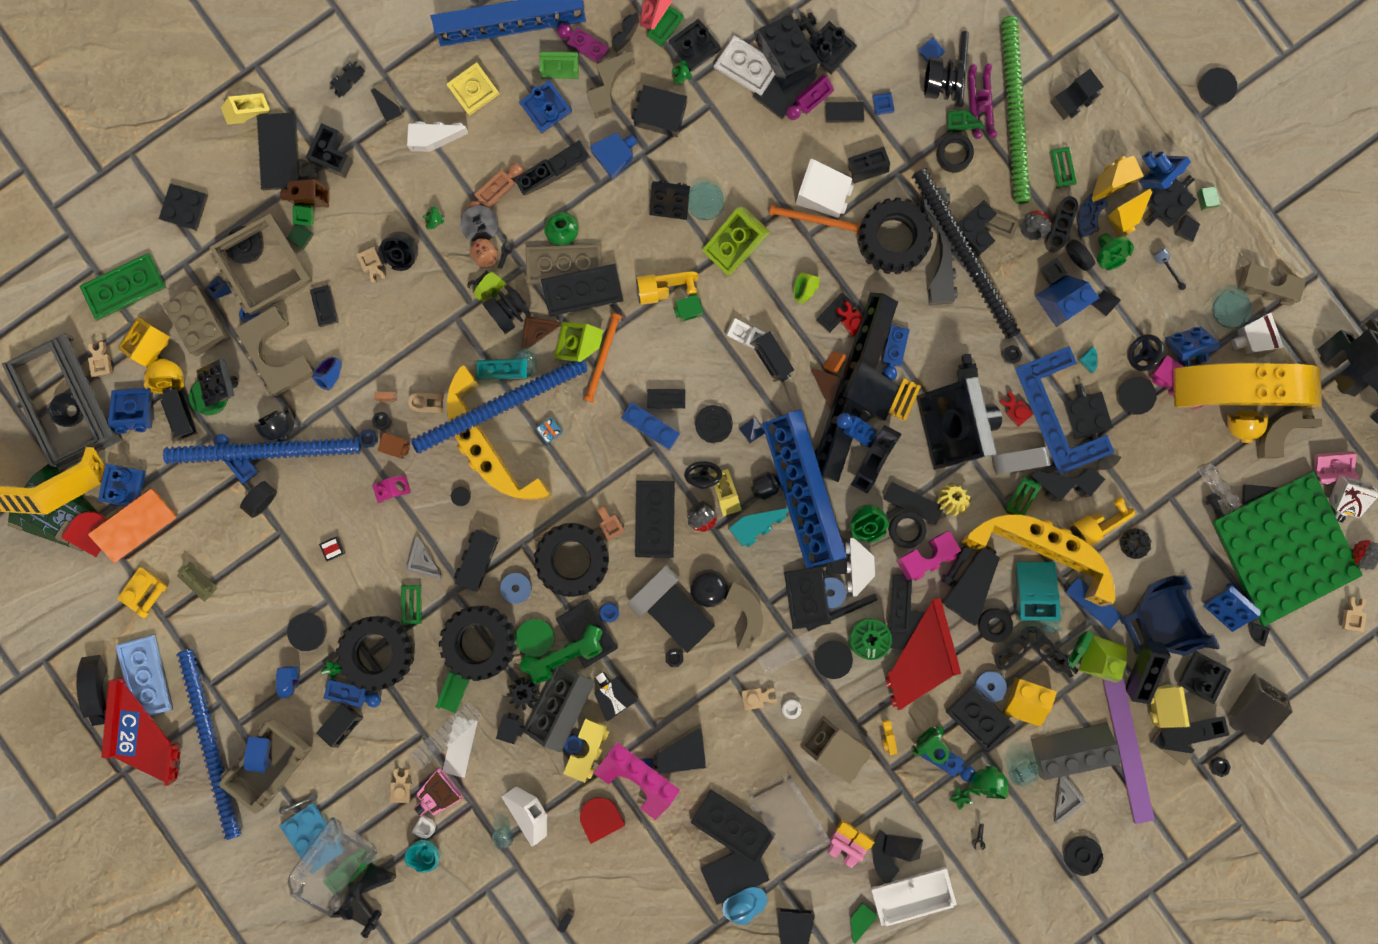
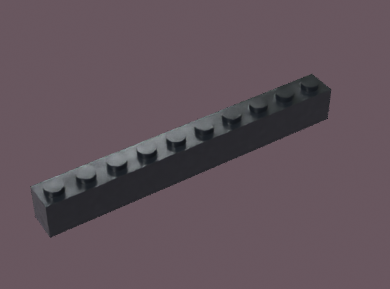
M870 292L816 453L822 478L839 482L853 440L843 433L844 429L837 425V417L842 413H847L860 419L863 410L843 396L857 361H862L876 370L898 305V301L884 293Z

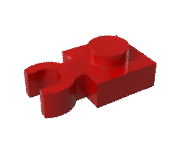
M844 301L843 304L846 306V309L842 311L837 307L835 310L844 317L840 322L849 335L854 337L862 316L858 310L854 309L851 311V304Z
M1008 392L1007 396L1010 398V401L1005 402L1002 398L999 402L1002 406L1009 408L1005 413L1019 427L1033 415V412L1022 400L1016 403L1014 394Z

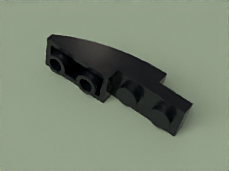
M578 140L552 158L544 159L514 178L525 196L577 169L576 166L589 159L590 156L582 141Z

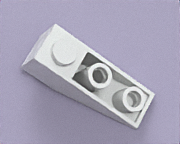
M415 121L414 124L408 123L407 146L410 151L430 152L467 135L468 130L461 123L444 125L442 122L425 124L422 121Z

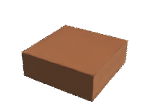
M374 392V399L378 402H396L397 394L394 392Z

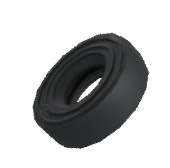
M1073 239L1065 246L1070 258L1082 270L1088 271L1095 265L1092 254L1078 240Z
M999 608L988 609L979 618L978 630L987 641L993 643L1003 642L1012 634L1013 621L1005 610ZM993 618H998L1003 623L1002 630L998 633H993L988 628L989 621Z

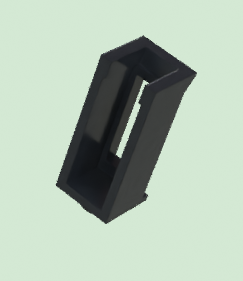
M770 331L750 343V345L755 347L754 350L771 377L775 378L774 382L779 380L784 382L791 377L790 373L794 371V368Z
M168 388L163 391V394L158 395V398L162 399L160 401L171 431L174 433V439L182 440L198 433L181 390Z

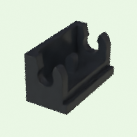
M884 147L848 158V169L852 173L853 184L889 173L890 160Z
M341 703L316 734L330 747L338 748L363 717L349 705L346 706Z

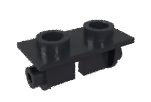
M357 61L353 64L349 62L342 69L344 74L341 77L336 75L331 80L330 84L332 86L329 89L332 90L334 88L336 90L334 94L337 97H344L352 88L347 82L349 79L356 84L364 76L365 70L361 66L358 68L355 66Z

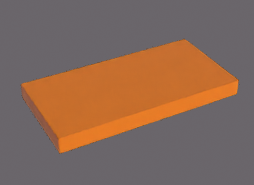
M151 487L90 531L88 536L115 563L176 519L177 515Z

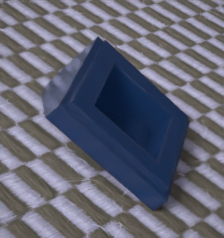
M217 276L205 288L213 299H218L232 293L229 288L230 286L220 276Z
M755 418L739 428L749 444L765 434Z

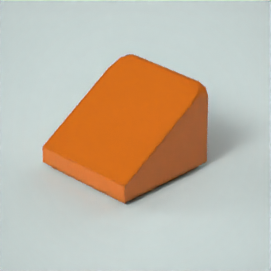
M834 351L831 352L824 364V368L833 374L837 373L846 355Z

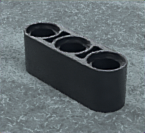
M1072 196L1065 197L1056 208L1051 223V231L1045 241V247L1049 252H1058L1067 242L1078 209V201ZM1064 203L1071 206V211L1064 208ZM1058 221L1064 222L1065 228H1060ZM1053 238L1059 241V246L1053 245Z

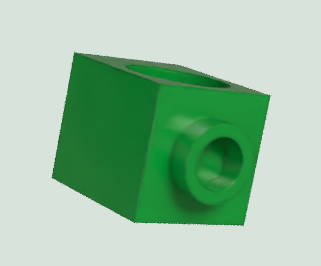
M698 294L677 300L676 307H673L676 318L680 317L681 322L703 316Z

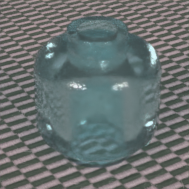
M527 349L518 350L512 359H527L526 379L533 377L538 370L536 355Z
M1024 758L1011 765L1009 777L1015 785L1026 787L1038 780L1040 770L1036 762Z

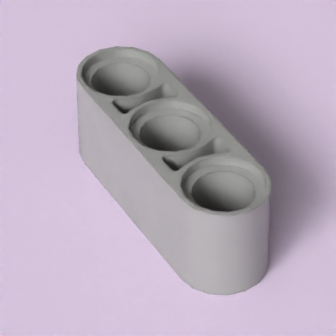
M1048 447L993 456L996 475L1051 466Z
M666 565L627 605L641 617L680 578Z

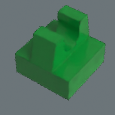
M297 203L292 205L293 224L312 226L314 224V206Z

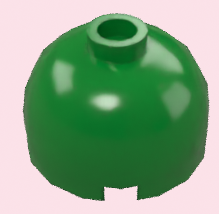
M867 504L854 510L850 517L849 526L853 538L857 541L867 540L868 543H872L886 535L889 522L882 509L878 506Z
M986 766V769L976 771L971 777L969 792L980 796V793L987 795L986 798L1006 799L1008 798L1009 783L1004 774L997 771L998 768Z

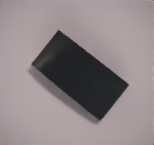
M637 12L633 15L629 14L623 19V32L616 33L612 38V47L617 53L629 42L638 27L639 14Z

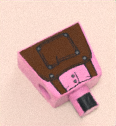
M440 768L416 794L421 801L414 806V809L420 816L428 810L432 815H436L458 802L463 795Z

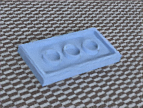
M155 635L115 645L122 675L125 678V685L147 713L151 716L173 710Z

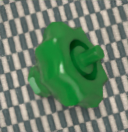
M685 61L677 62L676 66L672 68V78L675 84L691 79L692 72Z
M435 206L429 207L426 215H423L427 229H435L439 224L444 223V216L439 213L438 208Z

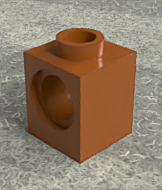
M383 433L377 451L403 459L404 456H407L410 445H408L409 441Z

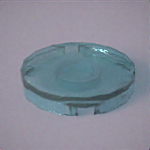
M701 182L690 189L688 210L694 217L700 220H710L720 214L724 206V196L718 186L710 182Z
M1230 290L1222 293L1213 303L1212 311L1215 320L1223 327L1230 329L1244 325L1252 315L1253 309L1249 302L1250 299L1241 291Z

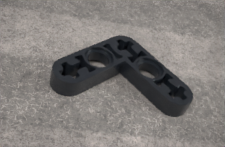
M1034 626L1026 628L995 657V665L998 669L1004 671L1010 669L1033 649L1054 672L1062 674L1069 668L1067 657L1040 629ZM1028 632H1036L1037 639L1035 640L1031 638L1028 641V644L1030 646L1027 647L1026 643L1023 640H1021V638L1023 637L1024 640H1026L1029 637ZM1014 644H1022L1024 647L1023 652L1015 653L1012 649ZM1043 645H1049L1052 648V652L1049 655L1042 654L1040 649ZM1007 650L1010 651L1012 656L1016 657L1014 660L1012 657L1008 658V665L999 664L1000 657L1006 658L1009 655L1006 652ZM1057 653L1058 655L1055 658L1060 662L1064 661V668H1056V661L1052 659L1050 662L1048 659Z

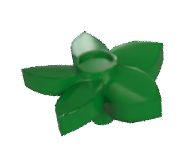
M326 660V666L323 667L321 673L329 674L333 680L336 677V673H340L342 668L340 665L337 666V662L333 663L331 660Z
M956 787V795L951 796L949 799L957 803L959 810L964 807V803L973 804L971 799L968 798L970 795L969 789L962 792L959 787Z

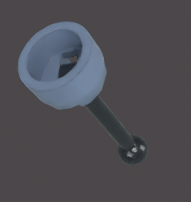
M1163 248L1152 256L1154 260L1159 264H1165L1178 283V288L1184 290L1186 284L1181 282L1168 262L1170 259L1168 250Z

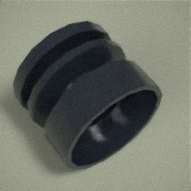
M929 57L924 80V98L937 99L940 91H943L944 100L949 99L951 92V99L957 101L964 82L963 60L957 59L954 65L953 59H949L946 67H944L942 58Z
M508 283L504 285L508 292L506 295L500 289L497 290L501 299L496 300L490 295L481 302L505 335L515 328V324L512 321L514 317L521 323L524 321L519 313L523 312L527 318L531 316L526 302L517 290L509 286Z

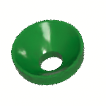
M557 212L546 220L544 232L546 238L551 243L562 246L570 244L576 239L579 226L571 214ZM558 220H564L566 226L557 228L555 223Z

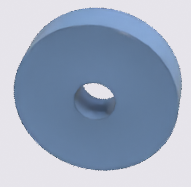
M521 573L507 575L502 580L500 586L502 597L512 604L526 601L532 591L530 580ZM514 585L519 586L518 592L513 591Z
M825 578L826 591L829 589L834 591L833 596L829 597L827 595L829 608H836L844 602L846 588L836 578Z
M993 671L981 673L974 683L992 703L1001 700L1007 689L1005 679ZM990 683L993 684L992 690H988L987 688L988 684Z

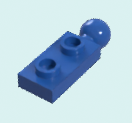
M894 325L890 326L882 363L888 364L882 370V375L891 381L897 376L895 366H902L910 329Z
M847 413L840 414L836 422L840 428L844 429L843 433L863 446L870 448L877 430L856 416H850Z
M225 434L216 435L213 440L214 445L220 446L224 444L226 446L229 444L228 436ZM246 458L244 460L238 459L237 461H234V459L231 461L226 459L224 461L242 484H246L260 473L250 460H246Z
M328 679L323 698L357 707H363V703L366 702L369 707L375 708L381 703V696L376 692L366 694V689L356 688V685Z
M936 749L934 751V755L938 758L943 757L945 754L943 749ZM950 751L948 760L941 764L932 761L926 753L921 755L922 758L953 777L960 773V777L966 782H970L971 777L975 773L971 766L963 767L962 764L965 760Z

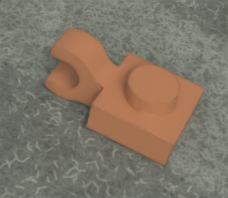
M604 506L597 509L603 522L599 523V526L607 540L625 531L616 515L610 517Z

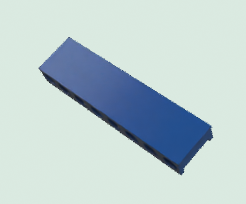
M515 0L430 15L434 34L437 35L441 47L554 28L562 23L571 25L586 22L583 0ZM581 10V16L574 18V11ZM555 14H559L561 21H556ZM536 17H540L541 25H537ZM518 20L522 21L523 28H518ZM500 23H503L505 31H500ZM484 26L485 32L487 34H481L480 27ZM462 30H466L468 37H463ZM447 33V37L450 40H443L441 34Z
M801 409L762 423L806 569L847 558ZM770 424L775 427V435L769 430ZM776 442L781 446L780 453L775 449ZM782 460L786 463V471L781 468L780 463ZM787 479L792 482V489L787 487ZM793 497H795L798 502L797 508L794 507L792 504ZM799 515L803 518V526H800L797 518ZM804 534L809 538L808 545L803 540ZM810 552H812L815 557L814 563H812L809 560Z

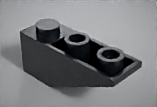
M1225 716L1189 723V727L1161 729L1166 749L1230 736Z

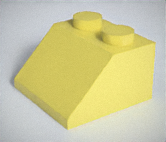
M1173 684L1159 685L1150 704L1152 711L1149 713L1151 722L1159 728L1189 727L1183 687Z

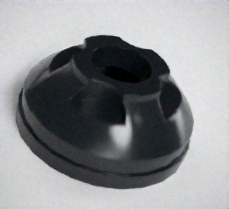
M60 393L50 402L49 415L55 424L63 427H72L83 420V414L72 393ZM74 405L76 407V414L69 416L67 409L69 406Z

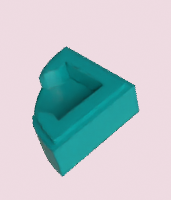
M1093 346L1078 360L1091 374L1098 365L1097 351Z

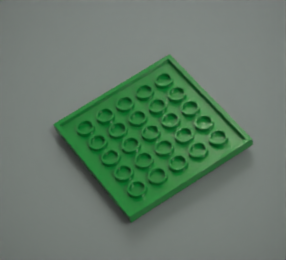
M1310 471L1212 521L1248 600L1261 611L1259 617H1257L1261 626H1266L1363 576L1353 560L1349 544L1314 471Z

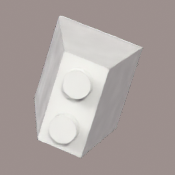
M810 159L796 204L839 218L840 213H845L848 205L845 202L846 196H851L854 185H851L852 178L816 160Z

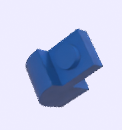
M248 736L244 756L245 771L265 773L266 767L271 768L272 760L269 758L272 742L269 739Z

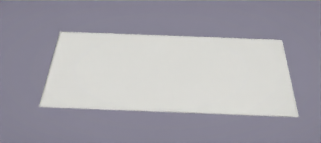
M455 716L443 766L444 773L465 778L478 721Z

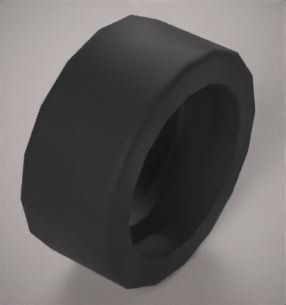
M949 135L938 146L936 153L937 162L947 172H961L972 161L974 147L971 141L964 135ZM951 143L962 145L966 150L964 161L960 164H952L947 161L944 156V150L947 145Z
M262 481L245 496L240 508L250 517L254 518L271 504L277 491L266 481Z
M910 511L894 516L889 525L890 538L896 545L903 548H911L921 544L927 532L926 523L923 518L917 513ZM903 519H912L919 527L918 535L912 541H904L897 535V524Z

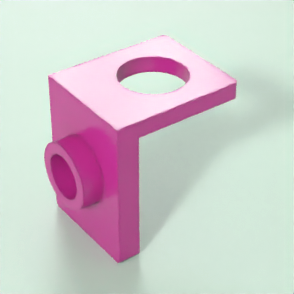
M405 475L387 478L372 485L377 503L411 493ZM397 481H401L403 483V491L397 489Z

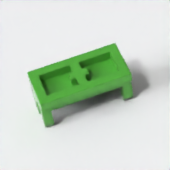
M540 52L541 78L579 79L578 52Z

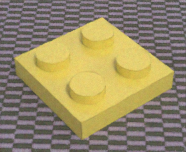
M477 62L446 84L469 116L500 95Z

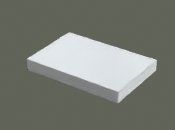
M735 35L714 65V69L761 96L775 76L763 53Z

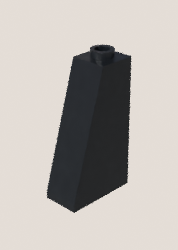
M989 546L975 553L942 600L944 606L973 626H976L979 621L1000 559L996 555L997 552Z

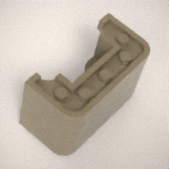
M277 719L264 721L257 729L259 733L256 736L257 738L269 739L272 742L269 758L272 760L271 768L266 767L265 773L245 771L244 751L239 757L240 763L236 767L233 766L231 769H226L220 777L222 779L221 782L218 784L254 814L262 811L271 803L312 749V746Z

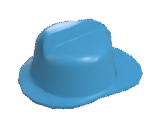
M749 887L730 896L723 903V915L728 920L739 925L751 922L754 916L758 915L766 907V893L758 887Z

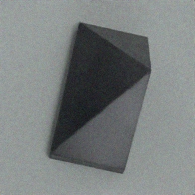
M886 834L883 854L909 862L918 860L921 855L923 839Z
M370 863L360 881L363 888L358 894L360 895L393 882L396 879V875Z

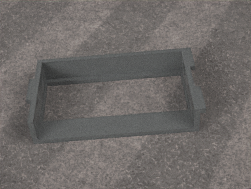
M62 333L60 336L6 363H2L49 465L58 467L59 471L80 462V457L84 455L86 447L104 450L122 441L120 434L112 432L111 427L108 425V421L70 344V341L74 340V338L66 333ZM50 351L53 352L94 437L93 440L59 457L16 369Z

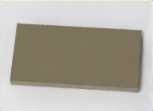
M601 244L526 246L527 285H542L541 279L602 266Z

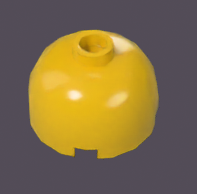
M159 359L146 368L144 372V388L147 389L149 387L151 392L163 394V391L168 388L175 389L179 387V390L184 387L183 372L176 363L168 359Z
M1244 410L1236 411L1237 415L1231 416L1232 412L1227 414L1229 432L1235 438L1241 439L1243 443L1253 442V439L1261 437L1267 429L1268 415L1264 413V416H1260L1259 411Z

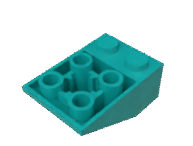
M785 508L744 516L728 530L742 547L745 545L750 547L758 541L756 536L760 533L764 536L773 529L771 525L775 521L779 524L787 518L788 515L786 513L789 509Z
M1016 562V620L1060 621V597L1055 562Z

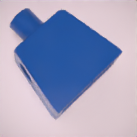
M614 133L591 145L590 150L613 180L633 160V153L630 149L638 144L632 134L622 140L618 133Z

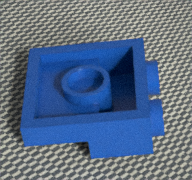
M151 389L112 390L108 425L113 431L125 434L127 430L145 432L146 429L152 428L154 411L151 409Z

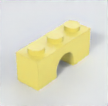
M586 717L578 738L588 743L589 752L584 756L571 754L563 774L584 783L587 778L591 779L595 770L592 767L594 760H599L602 752L599 749L601 742H606L609 731H606L608 725Z

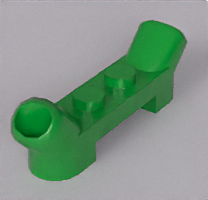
M589 624L585 627L581 640L568 643L563 649L552 651L541 660L525 656L520 662V669L531 676L534 684L542 683L554 677L552 669L580 655L589 660L600 654L603 650L599 641L603 632L600 628Z

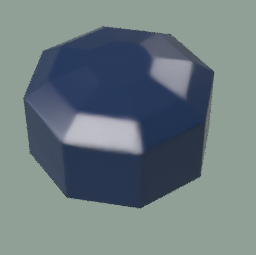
M370 429L363 430L358 436L359 444L365 448H373L378 443V435Z

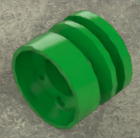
M863 618L856 621L850 627L848 644L857 656L867 660H877L884 657L890 650L892 635L889 628L883 622L872 618ZM869 634L875 637V640L872 641L873 644L866 642Z

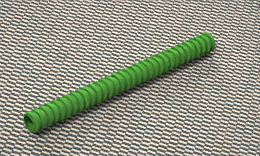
M1008 16L1001 20L1003 24L1001 29L1003 30V47H1005L1003 49L1005 53L1003 57L1005 59L1004 64H1006L1004 66L1006 70L1005 76H1007L1005 77L1007 82L1005 84L1007 87L1006 93H1008L1006 98L1009 105L1007 106V110H1009L1007 115L1010 116L1008 118V122H1010L1008 127L1011 134L1009 135V139H1011L1009 144L1012 145L1010 147L1012 151L1010 153L1012 157L1011 162L1013 163L1011 164V168H1013L1011 173L1014 174L1012 176L1014 180L1012 182L1014 186L1013 191H1015L1013 202L1025 204L1030 202L1031 198L1029 197L1030 191H1028L1030 189L1028 185L1030 181L1027 179L1029 178V174H1027L1029 169L1027 168L1028 162H1026L1028 160L1026 156L1028 152L1025 150L1027 149V145H1025L1027 140L1025 139L1026 133H1024L1026 131L1024 127L1026 123L1023 121L1025 120V116H1023L1025 111L1023 110L1024 104H1022L1024 102L1022 98L1024 94L1022 93L1023 87H1021L1023 85L1021 81L1022 75H1020L1022 73L1020 69L1022 65L1020 64L1021 58H1019L1021 56L1019 52L1020 46H1018L1020 45L1018 40L1020 38L1018 35L1019 29H1017L1019 24L1017 23V17Z

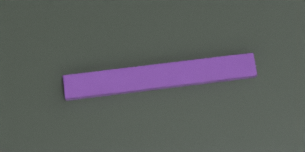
M1122 677V680L1118 683L1102 679L1133 822L1139 824L1154 821L1124 679Z

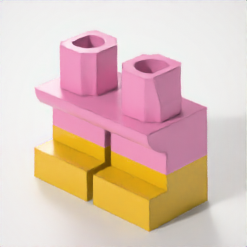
M841 819L830 837L831 843L827 852L837 858L841 850L845 851L847 855L843 863L853 868L858 860L862 862L864 855L872 847L874 841Z

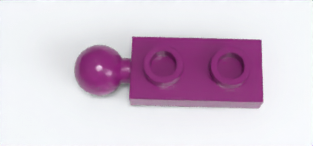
M562 23L557 27V34L560 38H569L568 46L597 64L609 51L608 46L578 27L574 32L566 23Z
M821 75L795 98L797 105H790L786 109L788 119L797 120L801 115V111L807 115L835 91L826 75Z

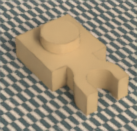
M374 247L357 254L364 272L370 271L369 277L373 284L377 283L375 280L376 274H380L382 279L386 278L385 274L379 270V267L383 266Z
M99 342L100 347L97 351L94 344H88L89 351L93 354V357L88 358L91 377L113 374L110 355L104 354L106 351V344L104 342Z
M1348 597L1349 610H1344L1341 629L1364 632L1367 613H1362V609L1366 605V599H1359V604L1356 605L1355 597Z
M774 687L768 688L765 692H761V688L741 691L745 711L764 707L763 702L777 703L776 698H768L770 692H775Z
M399 768L394 769L396 782H391L390 802H411L412 782H407L410 769H405L404 776L399 775Z

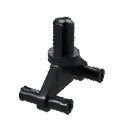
M356 882L354 887L346 893L345 900L341 906L329 909V917H341L343 920L358 922L365 926L360 934L363 938H368L371 931L376 929L377 921L382 913L379 910H375L371 918H369L357 900L359 897L358 893L363 888L361 882Z

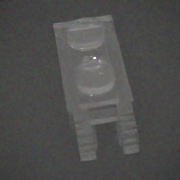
M1206 463L1197 467L1198 472L1213 493L1220 495V502L1226 509L1241 507V500H1239L1237 495H1233L1230 492V486L1221 479L1219 471L1214 465Z

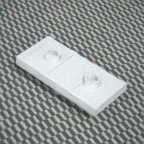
M946 866L871 887L881 926L885 925L887 927L950 909L957 905Z

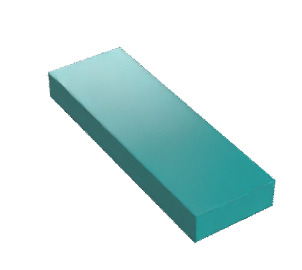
M527 359L477 360V380L526 379Z

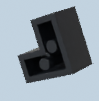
M1089 69L1076 78L1068 88L1056 95L1050 103L1063 120L1068 117L1072 119L1081 112L1080 108L1083 106L1088 108L1101 95L1100 91L1104 86L1093 71Z
M321 123L305 158L311 164L345 179L353 163L348 155L338 151L344 136L339 130Z
M985 200L957 223V225L961 226L960 230H963V235L967 237L966 241L970 242L969 246L973 247L972 251L976 252V257H979L995 242V239L985 230L984 226L997 213Z

